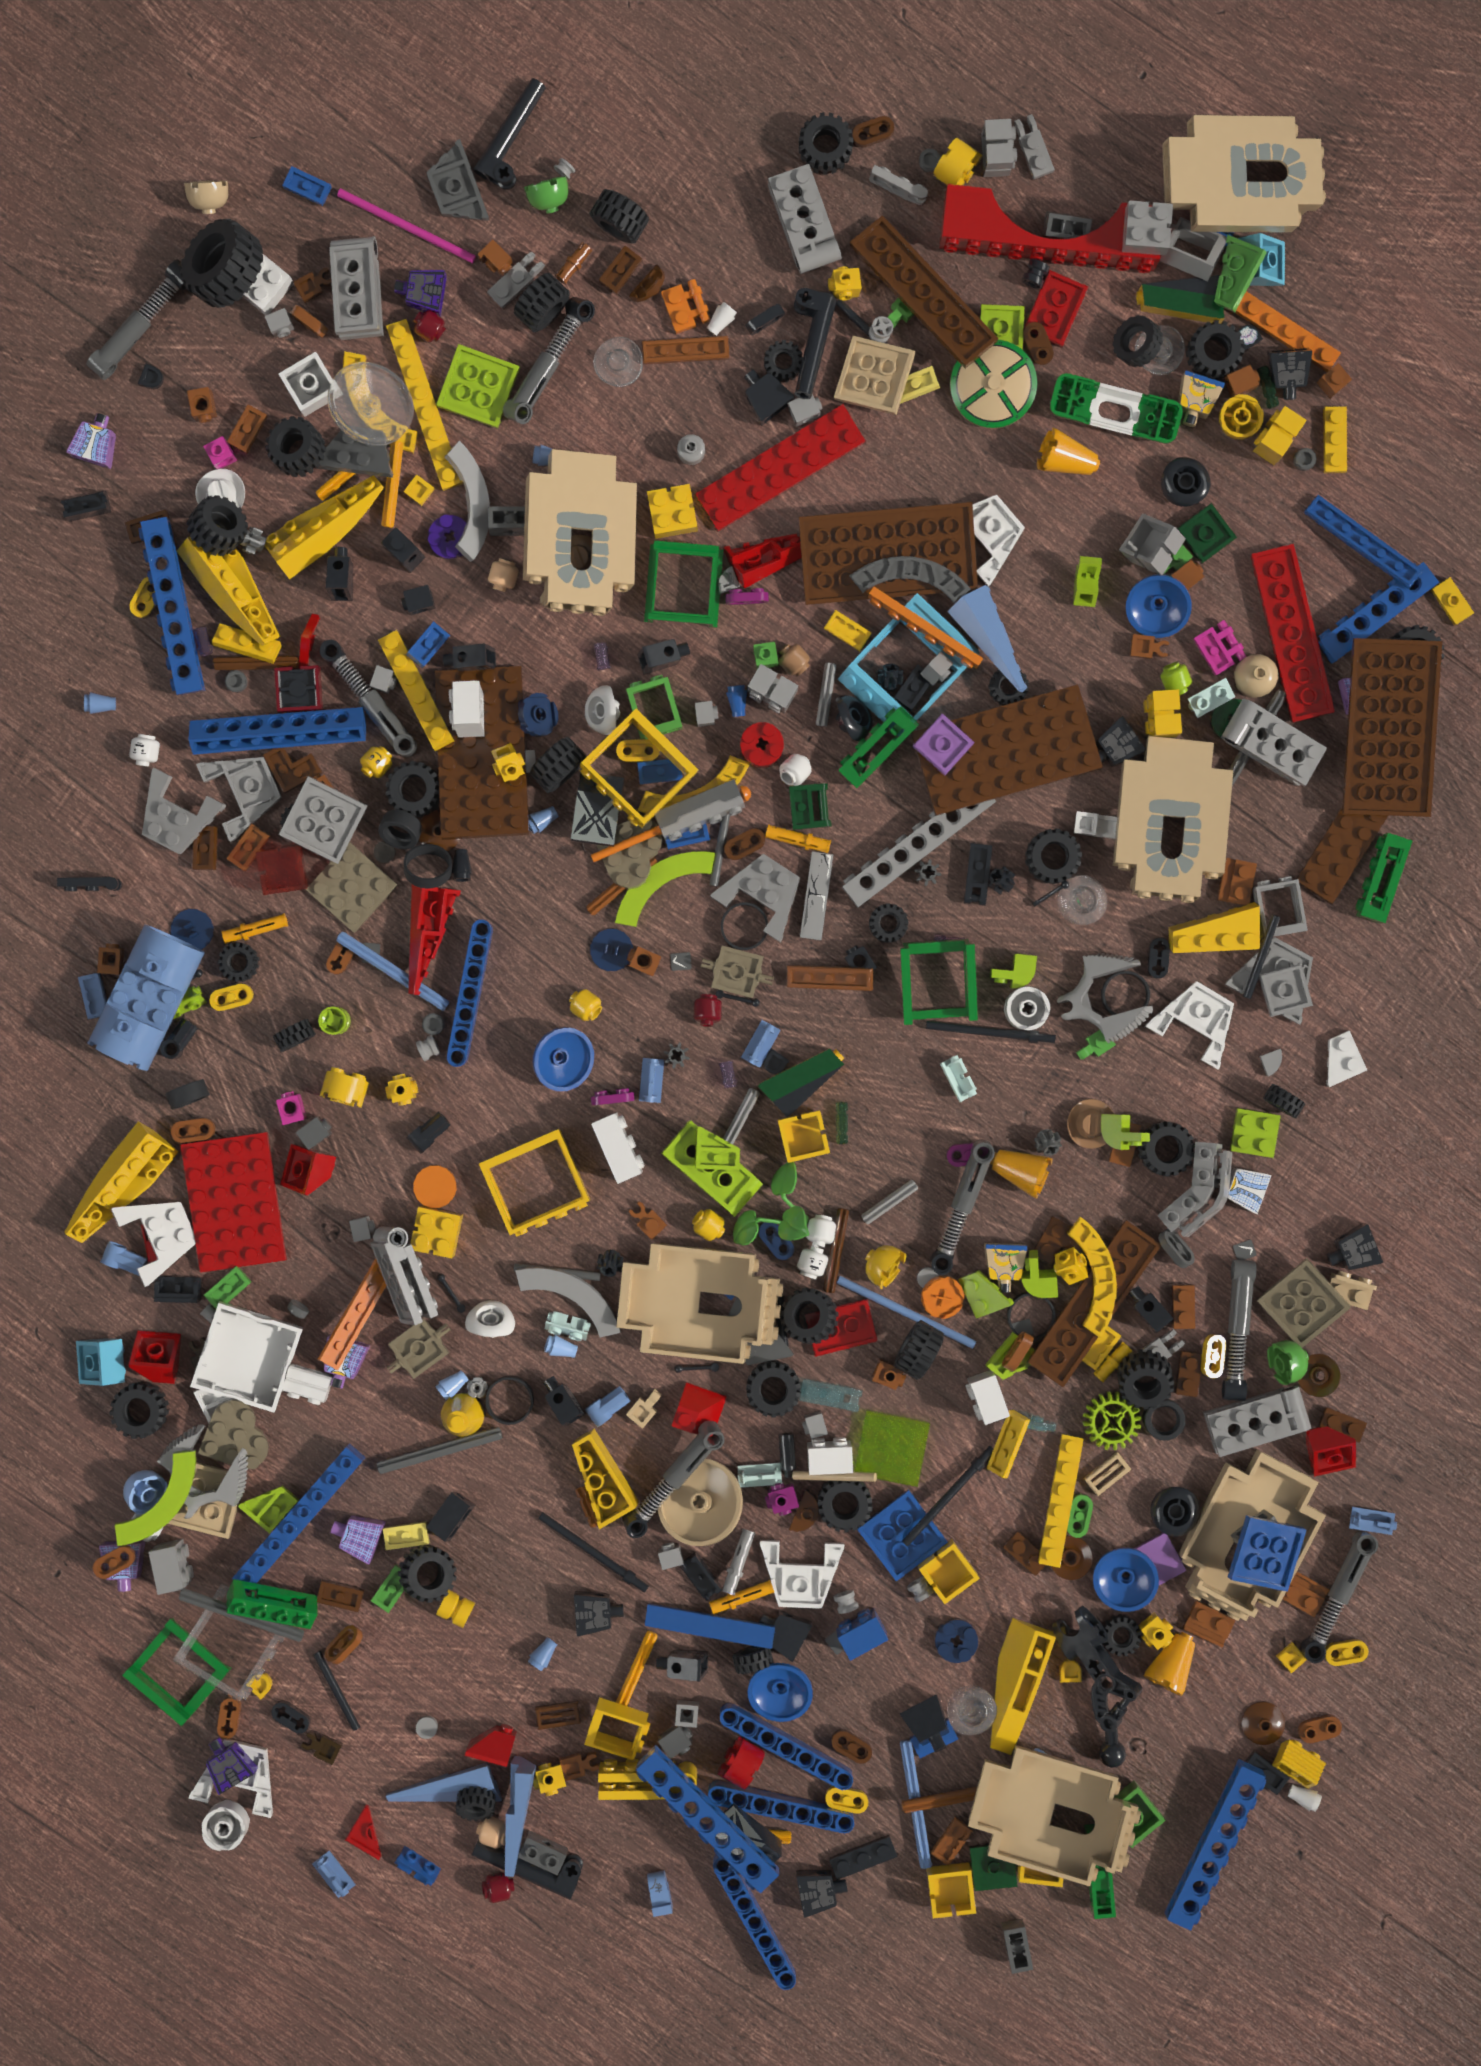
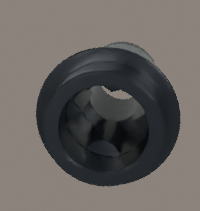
M457 849L455 850L451 873L453 881H470L473 873L468 850Z

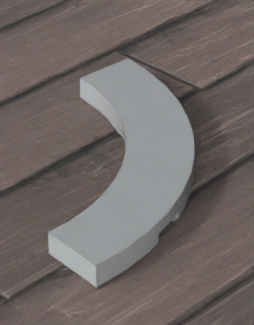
M459 440L445 455V458L456 471L460 481H463L466 489L468 520L463 534L455 547L471 562L480 552L487 536L490 501L486 483L479 466L468 449Z
M524 1267L515 1270L521 1291L548 1290L564 1295L576 1302L590 1316L600 1338L621 1333V1329L616 1328L617 1318L612 1308L601 1294L583 1279L559 1269L555 1270L544 1267Z

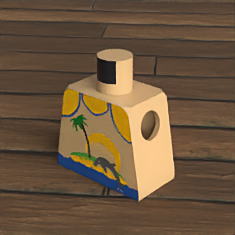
M1185 371L1181 378L1178 403L1182 406L1183 412L1186 413L1183 424L1195 427L1198 417L1206 419L1225 383Z
M984 1243L989 1279L998 1280V1287L1000 1288L998 1291L1011 1292V1280H1021L1027 1245Z

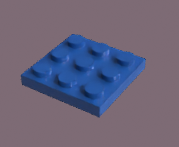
M909 1489L865 1521L863 1526L857 1527L859 1533L895 1581H898L948 1543L933 1521L927 1525L908 1547L902 1542L903 1538L927 1514Z
M1246 1515L1228 1578L1238 1582L1288 1592L1307 1530L1300 1526Z

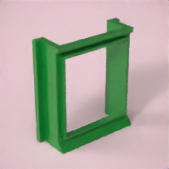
M654 541V544H650L644 622L653 623V620L708 624L710 628H717L720 600L717 583L722 574L723 550H719V546L704 544ZM659 553L713 557L708 615L654 611Z
M968 939L903 943V948H900L904 1025H913V1020L963 1016H967L969 1021H978L975 944H970ZM963 951L965 1007L912 1010L910 955Z
M172 1618L122 1676L182 1727L231 1670V1667L225 1665ZM171 1633L175 1634L215 1669V1672L186 1706L182 1705L141 1669Z

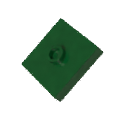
M1212 503L1177 528L1186 538L1185 544L1200 564H1203L1237 538Z
M989 1844L969 1846L974 1891L1018 1887L1015 1864L988 1856Z

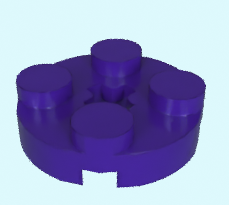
M443 515L432 523L428 532V541L434 553L439 557L455 559L463 556L455 547L465 528L466 522L463 519L454 515ZM454 532L455 541L450 540L447 543L445 541V534Z

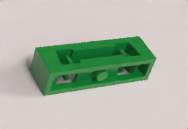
M902 706L897 710L893 707L884 716L887 720L882 725L878 723L870 731L872 736L867 741L863 738L855 746L857 751L852 756L848 754L840 762L842 767L838 771L856 788L861 786L911 732L920 725ZM893 722L896 723L890 730L888 729ZM902 729L905 730L898 738L892 739L870 763L863 758L857 765L855 764V761L859 757H863L888 731L895 736ZM867 765H869L870 767L864 773H862L861 771Z
M1391 833L1379 836L1376 843V849H1378L1376 857H1372L1369 864V869H1371L1369 878L1366 877L1362 885L1364 890L1363 896L1358 899L1355 910H1357L1356 916L1379 924L1386 923L1413 842L1412 840ZM1387 859L1392 861L1395 859V863L1390 866L1381 896L1372 897L1377 892Z
M233 1579L226 1594L228 1614L311 1629L318 1615L317 1595ZM245 1589L256 1590V1597L254 1591H251L249 1595H246ZM292 1598L305 1600L304 1605H298V1600H294V1604L289 1602Z
M1095 1824L1084 1825V1834L1090 1833L1094 1829ZM1096 1865L1095 1868H1098L1097 1878L1095 1882L1091 1881L1089 1886L1091 1912L1094 1919L1116 1917L1112 1873L1107 1872L1104 1867Z

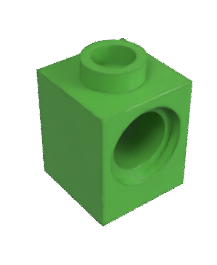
M775 642L755 644L753 646L756 669L759 668L760 664L767 668L778 667Z

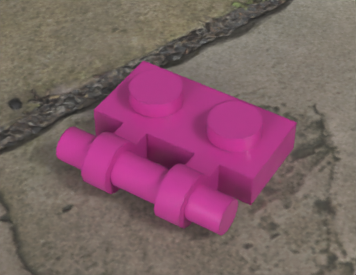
M1225 620L1217 624L1221 630L1220 633L1217 634L1214 628L1211 627L1193 639L1215 676L1235 664L1231 658L1232 655L1235 654L1239 661L1247 657L1243 651V645L1238 643L1233 635L1232 627H1228ZM1223 638H1226L1231 647L1228 651L1221 641Z

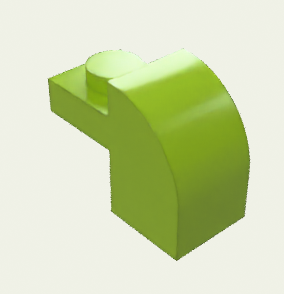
M1080 556L1075 572L1073 605L1095 607L1102 558Z
M1013 954L1012 971L990 969L989 978H994V983L1007 984V980H1011L1010 989L1021 988L1027 985L1034 977L1037 956Z
M1101 1114V1133L1105 1142L1112 1148L1129 1150V1146H1142V1142H1150V1133L1130 1132V1115Z
M1029 1250V1258H1025L1026 1271H1022L1024 1288L1035 1297H1058V1283L1055 1270H1039L1038 1250Z

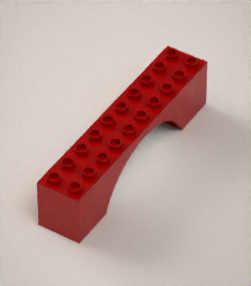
M947 185L939 249H944L945 252L965 251L968 255L985 253L989 257L1004 255L1013 260H1019L1021 257L1040 261L1051 260L1054 264L1070 262L1074 266L1079 267L1089 264L1094 265L1098 269H1106L1108 266L1116 267L1118 271L1136 269L1139 273L1154 271L1160 260V255L1122 252L1125 208L1128 203L1122 202L1116 213L1105 224L1086 235L1071 239H1049L1031 234L1012 222L999 207L991 188Z

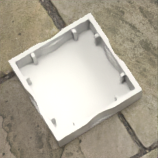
M219 1301L190 1387L218 1396L232 1397L245 1404L275 1413L287 1371L303 1328Z

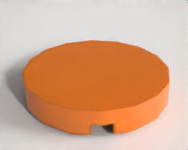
M440 1165L428 1166L422 1169L416 1175L413 1183L414 1194L417 1200L429 1208H441L449 1204L457 1191L453 1173Z
M937 1276L925 1284L921 1293V1302L923 1308L931 1316L947 1319L960 1311L965 1294L962 1286L954 1278Z

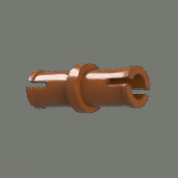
M581 242L575 252L566 258V263L559 272L555 274L556 279L566 285L576 270L579 271L582 268L581 264L592 252V249L586 243Z

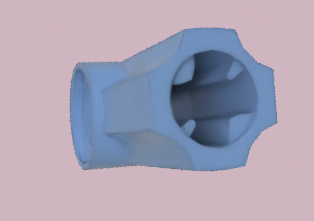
M109 1241L100 1262L109 1267L121 1268L139 1276L137 1269L145 1266L148 1259L126 1250L127 1248L121 1244Z
M618 1386L602 1399L599 1398L590 1404L585 1411L595 1425L599 1427L613 1416L612 1414L628 1404L630 1399L625 1391Z

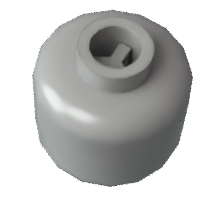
M690 434L680 439L677 445L680 460L688 465H696L703 460L705 444L699 436Z

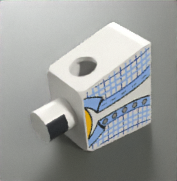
M1233 1168L1230 1176L1228 1199L1246 1210L1258 1214L1271 1175Z

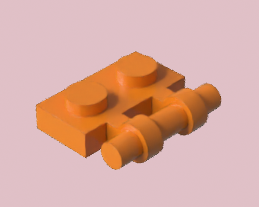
M695 279L687 282L690 288L689 291L684 292L681 284L661 291L676 334L695 328L694 318L700 317L702 323L710 321L708 306L703 302L701 287L697 285ZM693 298L696 309L690 310L687 300Z

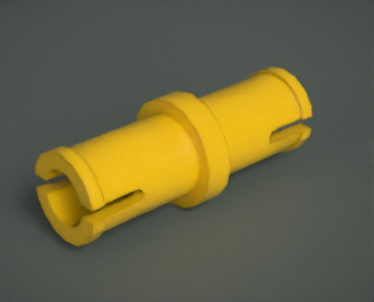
M1122 1342L1110 1356H1106L1105 1362L1093 1374L1104 1383L1115 1369L1118 1370L1122 1359L1133 1351Z

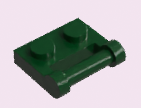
M828 783L789 787L793 830L832 827L827 805L826 790H828ZM814 791H818L820 821H814L811 794Z

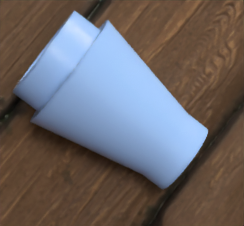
M549 1335L544 1352L549 1353V1356L574 1358L578 1345H574L557 1335Z
M460 1370L438 1381L439 1384L435 1387L445 1400L448 1398L452 1399L468 1381V1378Z

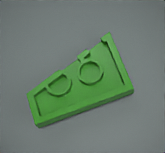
M1227 235L1226 253L1223 255V268L1221 276H1219L1214 302L1218 306L1236 312L1267 252L1260 247Z

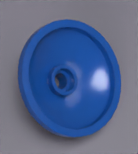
M1151 575L1141 579L1132 587L1126 600V614L1131 625L1139 633L1146 636H1154L1155 638L1169 637L1180 631L1188 622L1192 609L1191 597L1187 588L1179 580L1168 575ZM1162 599L1163 602L1161 604H1157L1155 600Z
M560 1027L548 1032L537 1044L533 1055V1069L536 1077L544 1086L555 1091H568L581 1085L589 1076L594 1064V1049L589 1038L581 1031L571 1027ZM557 1053H560L559 1058L556 1059V1058H555L556 1054H557Z
M1123 1547L1113 1549L1100 1558L1094 1569L1093 1584L1098 1597L1103 1603L1112 1609L1130 1612L1139 1610L1152 1601L1158 1590L1159 1576L1155 1564L1145 1553L1134 1548ZM1128 1572L1130 1576L1123 1577L1122 1573Z
M769 1664L768 1668L755 1672L748 1684V1699L752 1708L759 1715L771 1721L787 1722L797 1719L808 1710L812 1702L813 1689L809 1678L799 1668L790 1664Z

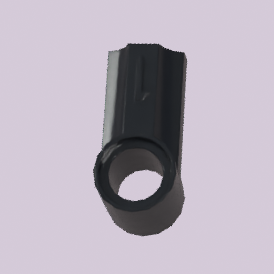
M182 1018L169 1038L162 1043V1055L168 1059L180 1058L183 1050L199 1028L187 1019ZM174 1043L177 1046V1052L171 1056L168 1054L167 1048L170 1044Z
M438 1111L425 1124L420 1125L410 1133L406 1139L421 1154L451 1124Z

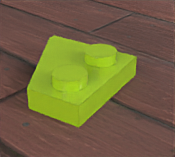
M697 1126L695 1169L739 1170L740 1148Z
M980 1270L958 1279L976 1319L1014 1304V1301L1011 1298L1007 1299L998 1291L1000 1288L990 1282L987 1276Z
M1014 1332L1009 1335L985 1364L1003 1380L1012 1376L1015 1372L1028 1369L1030 1364L1027 1361L1035 1350L1030 1347L1015 1371L1011 1372L1002 1366L1003 1359L1018 1337Z
M282 1485L244 1501L238 1507L270 1534L299 1499Z

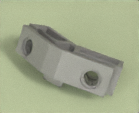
M1195 1142L1192 1187L1158 1215L1171 1232L1177 1233L1182 1230L1181 1235L1189 1237L1224 1207L1229 1197L1232 1152L1223 1151L1222 1153V1144ZM1219 1156H1220V1163H1222V1168H1219V1175H1218V1164H1219ZM1219 1179H1221L1219 1195L1213 1206L1204 1213L1203 1210L1209 1206L1208 1202L1215 1188H1219ZM1196 1213L1198 1214V1215L1193 1219L1194 1221H1193L1191 1224L1188 1223L1187 1225H1185V1223H1186L1190 1218H1192Z

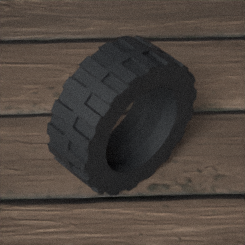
M1135 315V317H1130L1122 322V325L1117 328V332L1113 337L1114 341L1112 342L1113 351L1127 365L1142 367L1150 363L1160 351L1163 343V334L1160 331V327L1152 320L1143 315ZM1138 332H1145L1146 340L1138 350L1131 351L1129 348L1131 339Z

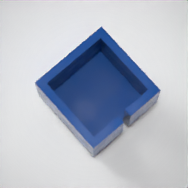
M866 1608L860 1611L855 1620L850 1621V1619H846L839 1623V1627L836 1628L838 1640L850 1661L889 1640L887 1631L874 1608L871 1610Z

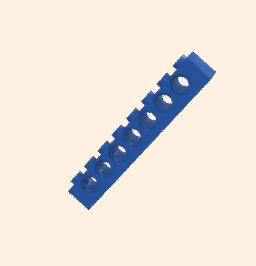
M163 517L140 522L142 528L138 529L141 541L145 542L146 549L143 550L145 562H149L151 570L148 571V579L150 584L154 585L155 592L152 593L154 605H158L159 609L157 622L159 627L163 628L164 635L161 636L163 648H167L168 652L166 665L168 670L172 671L173 678L170 679L172 691H176V695L206 691L170 519ZM156 537H161L163 541L159 548L153 547V540ZM165 558L167 566L165 569L159 570L157 562ZM165 580H170L172 584L171 589L164 592L162 590V583ZM174 601L176 610L173 613H168L166 605ZM179 623L181 630L178 634L173 635L170 628L172 624ZM179 644L185 647V653L182 656H177L175 653V648ZM182 666H187L190 670L189 675L185 678H182L179 673Z
M363 707L193 720L190 721L188 740L193 755L366 741V719Z
M349 1443L232 1579L257 1583L366 1457Z
M656 1745L637 1763L636 1771L638 1777L643 1782L648 1781L653 1786L652 1790L660 1798L663 1796L668 1801L669 1808L675 1813L679 1812L684 1817L683 1821L691 1829L694 1827L699 1832L698 1835L701 1840L706 1844L710 1843L715 1848L714 1852L721 1859L725 1858L730 1863L729 1866L732 1871L737 1875L741 1874L746 1879L745 1882L752 1890L756 1889L761 1894L779 1876V1867ZM656 1771H663L665 1776L658 1778L654 1773ZM677 1786L681 1791L679 1793H672L670 1788ZM687 1802H694L697 1806L689 1809L685 1804ZM708 1817L712 1822L704 1824L701 1822V1819ZM718 1833H725L727 1838L718 1839L716 1835ZM740 1848L743 1852L735 1855L732 1853V1850ZM754 1863L758 1866V1868L756 1870H750L747 1868V1866L749 1864Z
M1238 1759L1165 1910L1168 1921L1190 1931L1194 1925L1198 1924L1201 1917L1200 1911L1203 1905L1206 1906L1209 1902L1211 1888L1217 1885L1220 1877L1219 1872L1222 1867L1224 1868L1227 1865L1229 1851L1231 1848H1235L1238 1841L1237 1835L1240 1829H1244L1248 1819L1246 1816L1249 1810L1254 1809L1257 1802L1256 1796L1259 1790L1262 1791L1266 1784L1265 1774L1262 1769ZM1241 1786H1250L1247 1791H1240ZM1234 1804L1241 1805L1238 1810H1230ZM1225 1823L1231 1824V1827L1227 1830L1221 1829ZM1214 1843H1222L1220 1848H1212ZM1205 1862L1213 1863L1209 1868L1202 1867ZM1196 1881L1203 1882L1200 1887L1193 1886ZM1188 1900L1194 1901L1191 1906L1184 1905Z

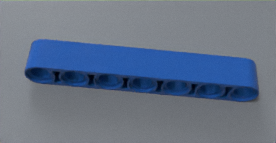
M485 920L475 921L471 929L447 1052L448 1063L454 1067L465 1065L469 1058L493 934L492 925ZM480 924H486L488 927V932L483 936L477 933V927ZM476 945H481L484 949V953L480 957H476L473 954V948ZM472 966H477L480 970V974L476 978L469 976V969ZM469 987H472L476 992L475 997L471 1000L467 999L464 995L465 990ZM465 1008L471 1011V1018L467 1021H464L460 1016L461 1011ZM461 1029L467 1033V1039L464 1042H460L456 1038L457 1032ZM455 1051H460L463 1054V1060L460 1063H455L452 1059Z
M726 1703L721 1707L720 1721L725 1727L840 1790H847L852 1786L853 1775L848 1766L733 1703ZM733 1711L735 1717L733 1719H726L724 1713ZM746 1721H750L754 1724V1727L747 1730L742 1725ZM764 1732H771L773 1737L770 1740H765L762 1738V1734ZM784 1742L792 1744V1748L786 1751L780 1746ZM802 1753H809L811 1755V1758L807 1761H803L799 1757ZM822 1763L830 1765L827 1771H821L818 1767ZM840 1774H847L849 1776V1779L845 1782H841L837 1778Z
M721 1780L713 1781L708 1787V1797L717 1806L729 1808L734 1803L748 1813L839 1833H849L854 1828L853 1813L832 1809L825 1803L747 1787L743 1790L730 1782ZM714 1789H721L723 1795L716 1797L712 1794V1791ZM740 1793L745 1798L742 1801H735L733 1796ZM762 1798L766 1802L762 1806H757L754 1801ZM778 1803H784L787 1807L785 1810L779 1811L775 1806ZM801 1807L808 1810L805 1815H799L796 1811ZM821 1812H826L829 1815L825 1820H821L817 1816ZM842 1817L850 1819V1822L845 1825L840 1824L838 1821Z
M715 1854L713 1858L714 1872L777 1985L783 1990L793 1988L796 1983L795 1969L752 1891L746 1884L744 1877L741 1874L737 1875L729 1866L730 1863L726 1867H720L717 1862L722 1859ZM734 1878L739 1883L736 1886H731L728 1884V1881ZM745 1897L749 1899V1903L742 1905L738 1900ZM756 1916L760 1921L754 1924L749 1919ZM764 1935L771 1938L768 1942L760 1941V1937ZM774 1954H778L781 1956V1959L779 1961H773L770 1959V1957ZM788 1973L792 1977L789 1980H783L781 1975Z

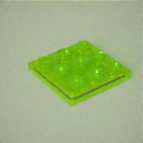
M866 1410L854 1472L876 1473L879 1480L918 1487L930 1422Z

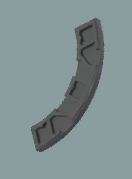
M912 556L879 559L868 563L849 575L862 593L879 583L900 578L915 579L929 583L946 594L953 603L971 590L958 575L946 567L924 558Z

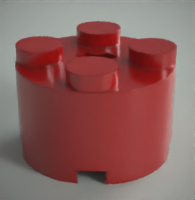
M758 722L749 726L742 734L740 742L741 754L745 761L752 766L758 768L770 767L780 759L783 753V736L773 724ZM760 740L763 743H768L765 750H762L761 747H756Z
M738 1736L733 1746H729L725 1752L724 1758L727 1760L721 1764L717 1775L745 1790L752 1782V1776L755 1771L758 1772L765 1752Z

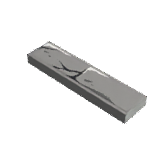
M812 852L800 938L822 940L833 854Z

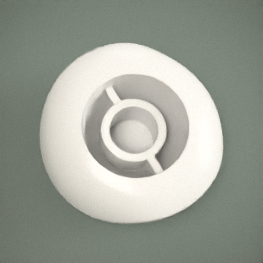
M216 469L205 474L197 483L195 491L196 500L199 504L207 496L214 497L215 495H220L221 498L226 497L230 502L234 501L238 508H242L245 499V487L243 481L235 472L228 469Z
M603 685L596 688L588 697L585 704V717L588 725L594 731L602 735H610L616 729V720L620 716L619 703L614 699L611 687Z
M488 1300L477 1304L468 1313L465 1327L470 1333L494 1338L511 1334L515 1328V1319L505 1304L499 1301Z

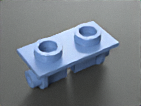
M761 1020L741 1058L760 1068L781 1030Z
M643 1058L639 1101L661 1103L664 1060Z
M1352 1507L1349 1528L1392 1535L1393 1530L1397 1528V1522L1394 1521L1395 1513Z
M330 1850L312 1863L338 1898L347 1895L349 1890L356 1885Z

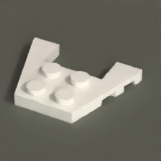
M998 495L973 504L974 536L992 556L977 570V575L988 587L993 582L1025 529Z
M1195 981L1153 1017L1145 1027L1163 1036L1173 1018L1181 1021L1211 1039L1200 1060L1219 1070L1234 1003Z
M181 1202L114 1207L111 1209L118 1227L140 1219L156 1254L157 1261L137 1269L144 1287L151 1284L196 1244L194 1231Z
M760 1540V1546L778 1606L822 1608L844 1550V1543L825 1542L824 1565L779 1563L780 1540Z
M224 1739L225 1747L237 1742L257 1765L258 1769L255 1774L235 1786L256 1791L252 1814L271 1818L273 1807L267 1748L232 1739ZM206 1768L192 1790L189 1799L205 1803L209 1802L213 1780L208 1768Z

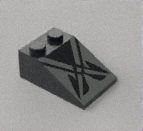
M580 773L571 841L614 847L620 811L612 804L613 800L607 794L604 796L596 788L597 784L592 779L588 780ZM599 774L621 796L623 795V777Z
M734 1803L724 1811L774 1863L782 1857V1840ZM718 1833L716 1837L718 1839H725L727 1835L725 1833ZM740 1848L732 1850V1853L735 1855L743 1852ZM752 1863L749 1864L747 1868L750 1870H756L758 1866Z

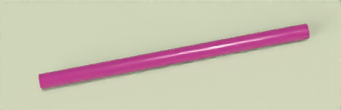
M341 188L339 189L338 197L472 264L474 263L476 255Z

